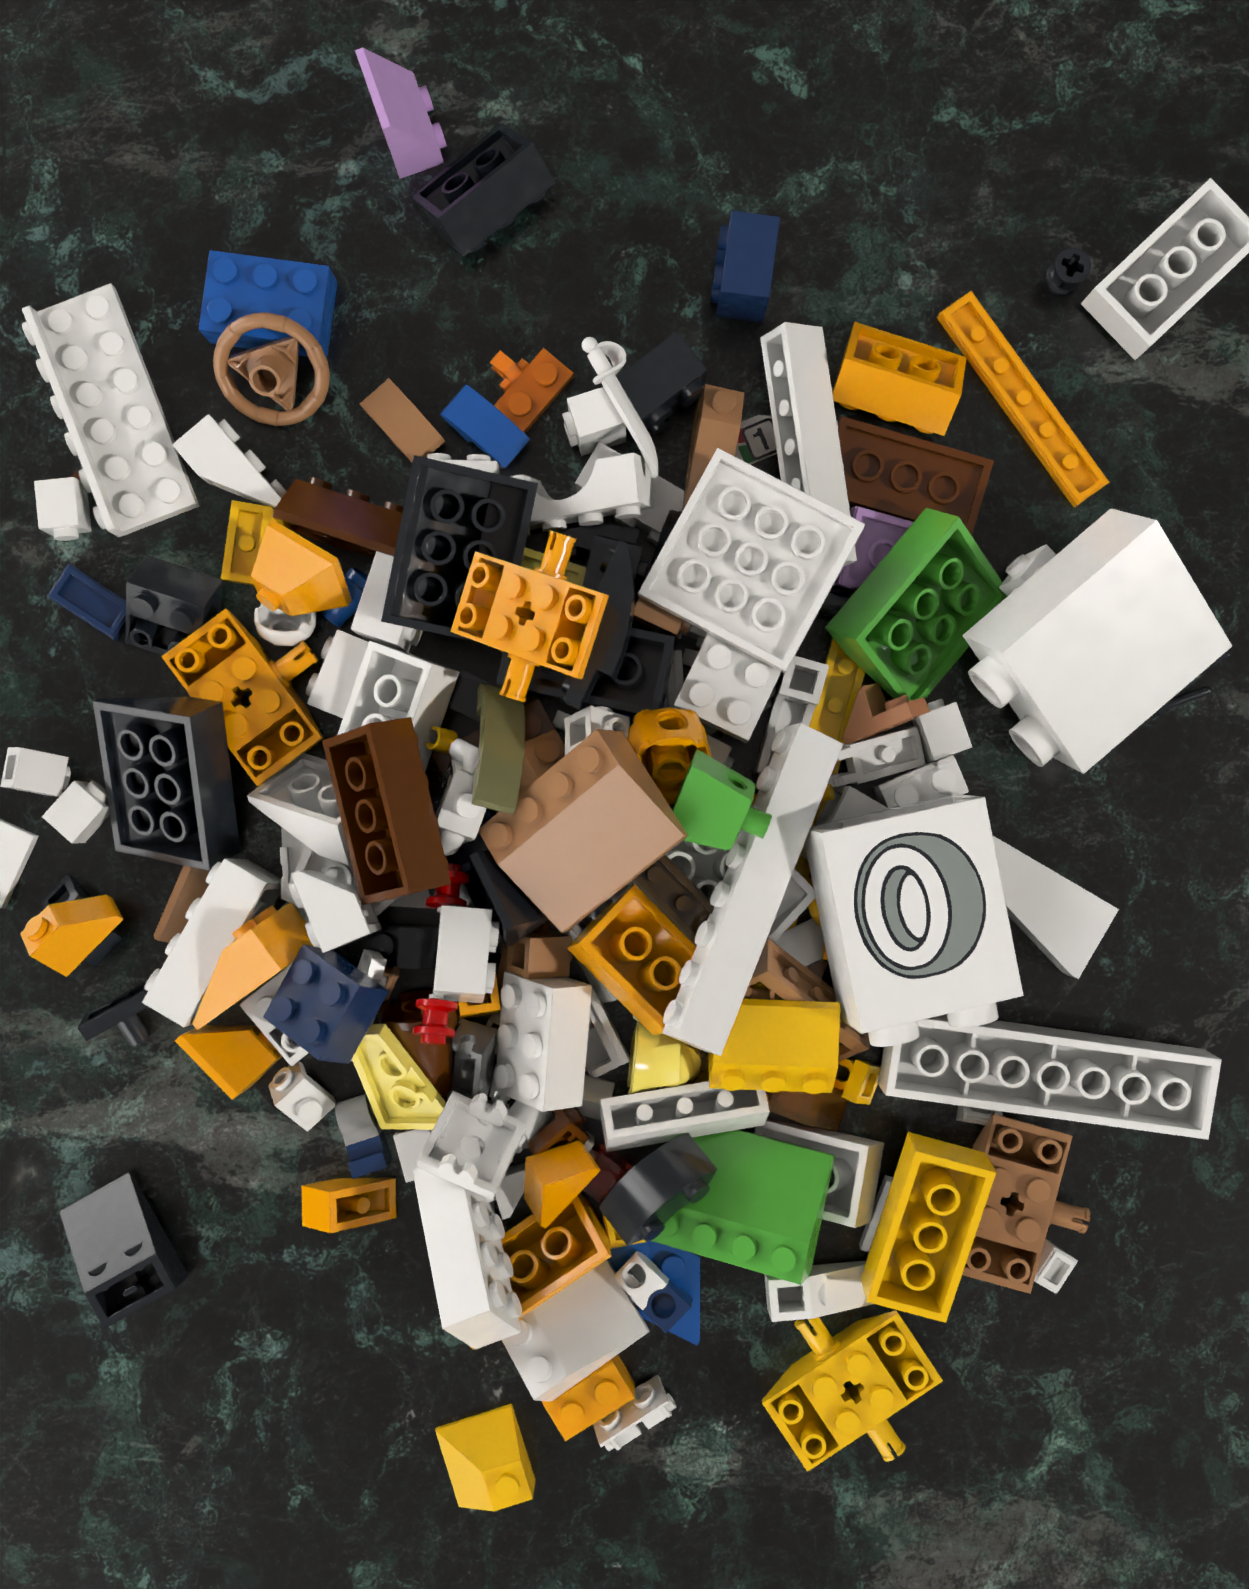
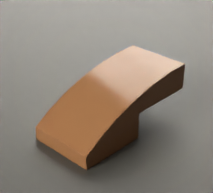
M389 378L360 403L363 410L411 463L413 462L414 455L427 458L428 454L434 452L445 442L437 430Z

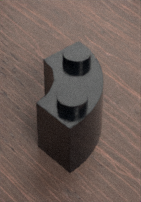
M686 1133L662 1145L637 1163L612 1188L599 1209L627 1246L643 1239L645 1242H649L661 1234L665 1228L664 1224L678 1210L689 1202H698L709 1192V1183L715 1175L717 1168L690 1134Z

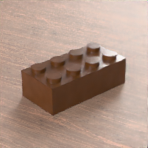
M411 717L369 723L322 741L361 904L366 905L451 884L448 872L449 865L444 855L438 830V819L434 814L428 789V778L424 772L418 748V737L414 731Z

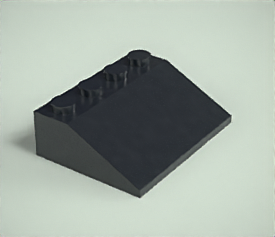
M414 455L381 622L474 641L450 632L474 553L476 551L521 566L538 483Z
M195 697L107 698L94 700L93 707L115 851L208 871L217 862L222 863L224 858L230 859L240 853L223 702Z

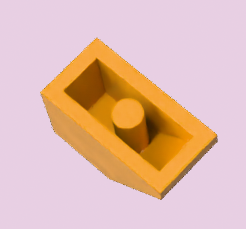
M106 894L49 904L39 915L34 916L28 921L25 929L20 934L29 956L67 977L119 925L123 918L113 898Z
M340 1178L301 1185L302 1226L334 1233L396 1218V1178Z

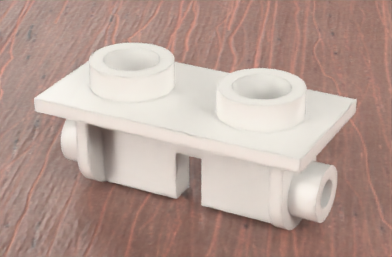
M658 1375L635 1388V1399L593 1424L600 1447L605 1446L608 1451L615 1448L618 1451L622 1446L642 1434L637 1425L641 1421L650 1429L665 1418L672 1416L671 1411L677 1406L671 1395L665 1393Z

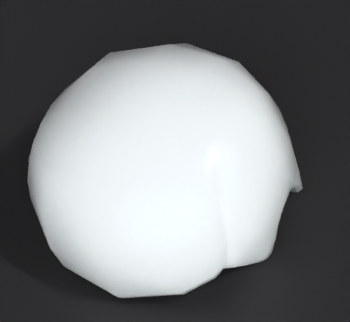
M261 603L259 608H255L254 623L258 634L264 640L277 646H296L302 640L304 641L310 637L314 631L316 612L289 616L278 608L276 611H272Z

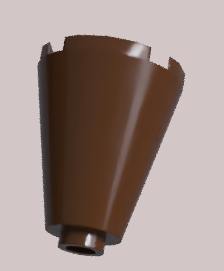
M434 988L404 991L398 994L399 1001L389 1005L388 999L385 1000L377 1012L379 1024L387 1025L441 1097L445 1099L452 1089L455 1050L452 1049V1038H446V1045H429L420 1043L421 1036L413 1034V1027L422 1024L423 1011L415 1007L416 999H429V994H433ZM458 1008L448 1014L447 1026L454 1029L455 1032L457 1031Z

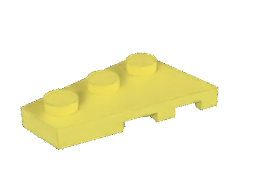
M371 1024L352 1060L380 1129L433 1130L446 1105L445 1100L387 1025Z

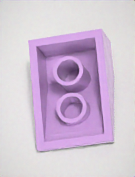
M365 48L355 50L399 178L401 179L444 164L440 149L447 147L439 122L431 124L427 112L434 110L426 85L418 87L413 72Z

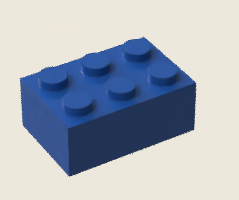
M209 250L198 330L210 344H216L226 327L240 317L260 312L287 316L305 327L320 343L327 358L337 280L330 267L326 265ZM257 328L242 334L234 347L252 349L289 337L290 335L269 329ZM300 344L299 355L308 357L305 348Z

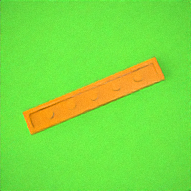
M968 292L940 312L936 318L1071 505L1076 507L1109 483L1108 479L973 292Z

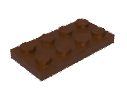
M841 416L838 423V435L850 505L915 522L926 508L960 517L972 536L994 460Z

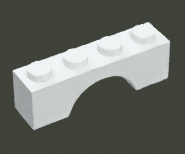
M634 452L597 459L592 474L585 486L573 496L562 500L551 498L540 480L523 474L511 476L538 483L527 537L531 536L530 530L543 528V532H559L566 530V524L579 522V525L582 526L598 525L603 523V517L616 515L617 519H631L641 516L640 510L654 508L651 473L644 457Z

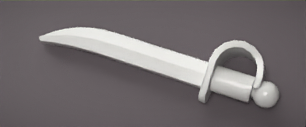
M587 337L582 342V348L586 353H589L587 357L597 373L593 382L595 385L600 383L603 385L640 449L652 478H656L658 476V458L654 443L616 377L626 362L625 350L617 343L610 341L597 343L595 338ZM605 355H607L610 358L613 368Z

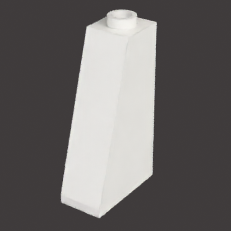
M993 836L1008 916L1061 972L1079 979L1119 909Z

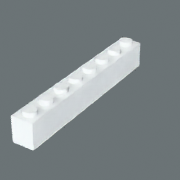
M802 723L785 726L775 736L771 750L774 752L769 767L767 766L763 769L757 780L756 788L759 792L754 804L751 805V807L772 815L769 827L763 839L743 831L739 842L735 843L730 849L726 858L728 869L723 882H719L711 895L710 903L714 906L712 914H709L707 921H704L697 930L695 936L697 947L692 959L688 960L681 970L679 976L681 987L676 999L672 1000L665 1010L663 1034L705 1052L721 1056L843 743Z

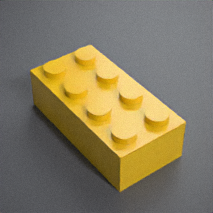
M911 1132L907 1133L860 1278L866 1302L946 1323L996 1176V1171L987 1153Z

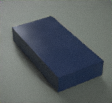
M68 563L47 597L110 638L118 641L126 628V599Z

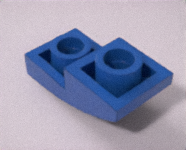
M464 385L439 414L467 442H473L487 456H490L492 461H497L500 469H505L530 440L509 418L468 385Z

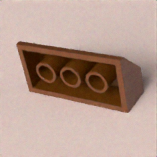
M309 477L308 482L295 479L274 509L272 517L298 535L374 559L376 551L394 557L403 513V507L400 505L385 502L383 507L369 503L370 497L363 493L347 489L345 495L332 491V484L318 478Z

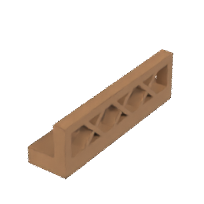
M767 938L744 999L836 1002L834 989ZM761 982L769 990L752 989L749 986ZM840 1020L839 1043H842V1045L839 1046L838 1062L869 1049L868 1033L861 1034L842 1020Z

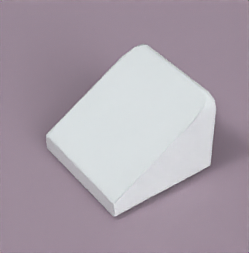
M1045 1239L1034 1282L1057 1294L1078 1260Z

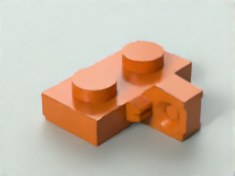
M545 348L538 353L530 364L523 358L516 364L502 351H499L490 361L491 369L504 379L499 384V387L505 393L494 406L525 434L574 377V373Z

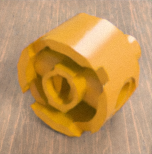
M670 707L655 710L645 709L634 716L633 724L628 729V742L667 803L674 804L696 749L711 757L705 728L701 724L699 716L696 712L689 709L683 710Z

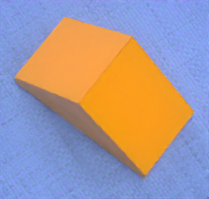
M580 1141L526 1157L524 1199L540 1226L545 1229L601 1171L584 1144Z

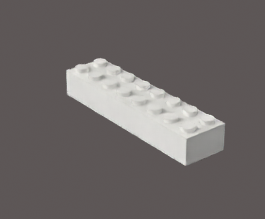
M947 1014L917 1021L920 1034L917 1039L900 1045L883 1047L878 1085L886 1096L1209 1140L1222 1061L1201 1048L997 1020L975 1027L955 1028L949 1026Z

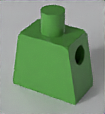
M697 749L672 806V811L688 834V837L683 841L730 850L740 830L763 839L772 815L751 807L756 785L748 778Z

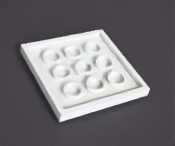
M717 448L642 584L638 596L786 673L860 537L865 524Z

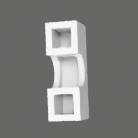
M794 656L786 673H781L754 774L760 775L765 767H769L774 754L771 750L772 743L781 729L797 723L809 726L815 707L819 704L829 665Z

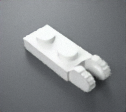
M909 726L865 738L854 743L844 744L837 761L845 759L848 772L832 774L828 784H831L833 788L850 783L861 784L926 765L918 726Z

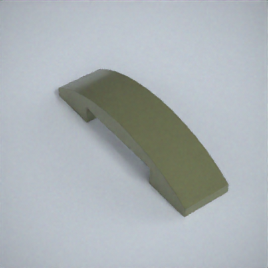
M480 682L477 687L476 715L481 716L479 760L473 773L472 805L513 815L518 799L524 758V704L521 701L500 695L499 692L502 688Z

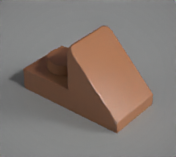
M878 683L862 686L857 693L843 736L844 743L850 744L876 736L929 713L930 710L925 698L909 701L908 696L903 695L886 702Z

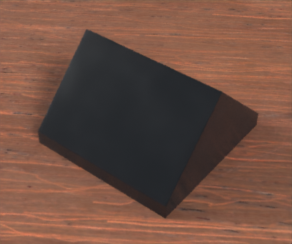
M489 850L469 855L472 878L487 909H492L493 921L499 922V933L506 948L516 944L549 920L498 866Z

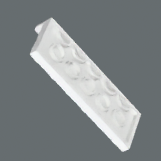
M110 283L38 312L30 305L22 308L26 322L22 323L23 331L32 346L36 345L40 355V359L36 360L38 370L44 381L50 382L54 395L50 397L51 404L60 419H64L69 432L65 433L64 437L71 453L74 456L78 455L83 469L79 470V477L86 491L93 493L97 506L93 507V513L99 526L103 530L107 529V531L117 537H122L199 507L180 454L172 446L175 443L116 288Z

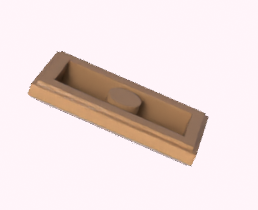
M183 866L153 935L155 936L154 939L169 943L177 933H182L189 921L185 916L190 905L196 898H202L209 886L206 883V878L210 871Z

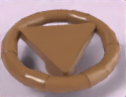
M269 312L252 313L240 317L229 324L217 340L213 357L215 379L224 397L246 417L258 423L272 426L292 425L309 418L325 401L330 380L328 360L320 343L298 322L287 316ZM264 328L290 335L289 337L231 355L229 358L230 350L242 334L247 331ZM301 344L305 348L314 368L315 382L313 390L300 406L293 408L295 405L299 345ZM229 366L245 377L256 393L262 396H269L286 411L259 407L247 400L239 392L229 372Z

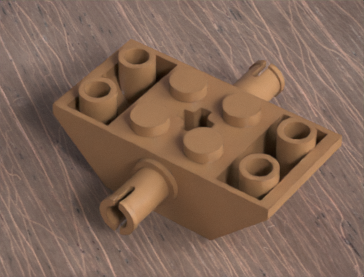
M992 1113L973 1144L972 1149L987 1153L996 1171V1176L962 1275L1031 1294L1048 1227L1053 1224L1078 1231V1233L1082 1234L1086 1232L1088 1225L1083 1224L1082 1220L1090 1222L1089 1208L1056 1200L1072 1135ZM1012 1194L1011 1201L1003 1205L1001 1203L1002 1197L1009 1198Z

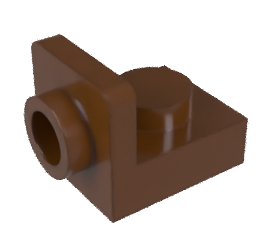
M577 1107L553 1110L557 1117L527 1143L533 1155L575 1141L585 1144L590 1139V1136L582 1126L586 1119Z

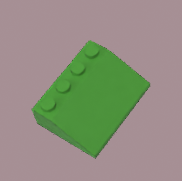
M926 508L825 628L844 653L893 699L903 695H907L909 701L923 697L926 699L969 647L962 635L1008 596L999 588L1002 581L960 517Z
M740 1129L692 1137L717 1168L715 1175L709 1183L710 1190L698 1202H689L678 1210L664 1224L665 1228L661 1234L651 1241L801 1285L811 1274L835 1155Z

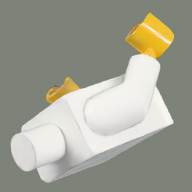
M432 726L431 729L437 731L438 738L435 744L426 742V747L433 751L450 754L451 756L433 805L434 814L438 819V830L444 855L448 856L455 854L462 843L465 844L475 840L487 808L472 805L473 773L479 760V748L462 739H458L455 731Z

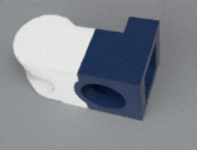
M636 1251L614 1274L617 1282L632 1297L631 1299L665 1334L692 1306L693 1298L682 1288L679 1289L648 1257L639 1251Z

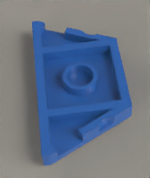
M653 1241L610 1249L611 1257L607 1260L610 1261L615 1272L636 1251H639L648 1257L679 1289L682 1288L693 1298L691 1308L677 1321L669 1332L698 1346L700 1342V1255ZM633 1301L642 1318L655 1324Z

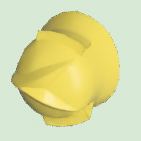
M637 1021L630 1048L627 1085L630 1088L628 1095L653 1091L657 1087L665 1089L691 1084L698 1076L701 1067L699 1049L665 1034L652 1035Z

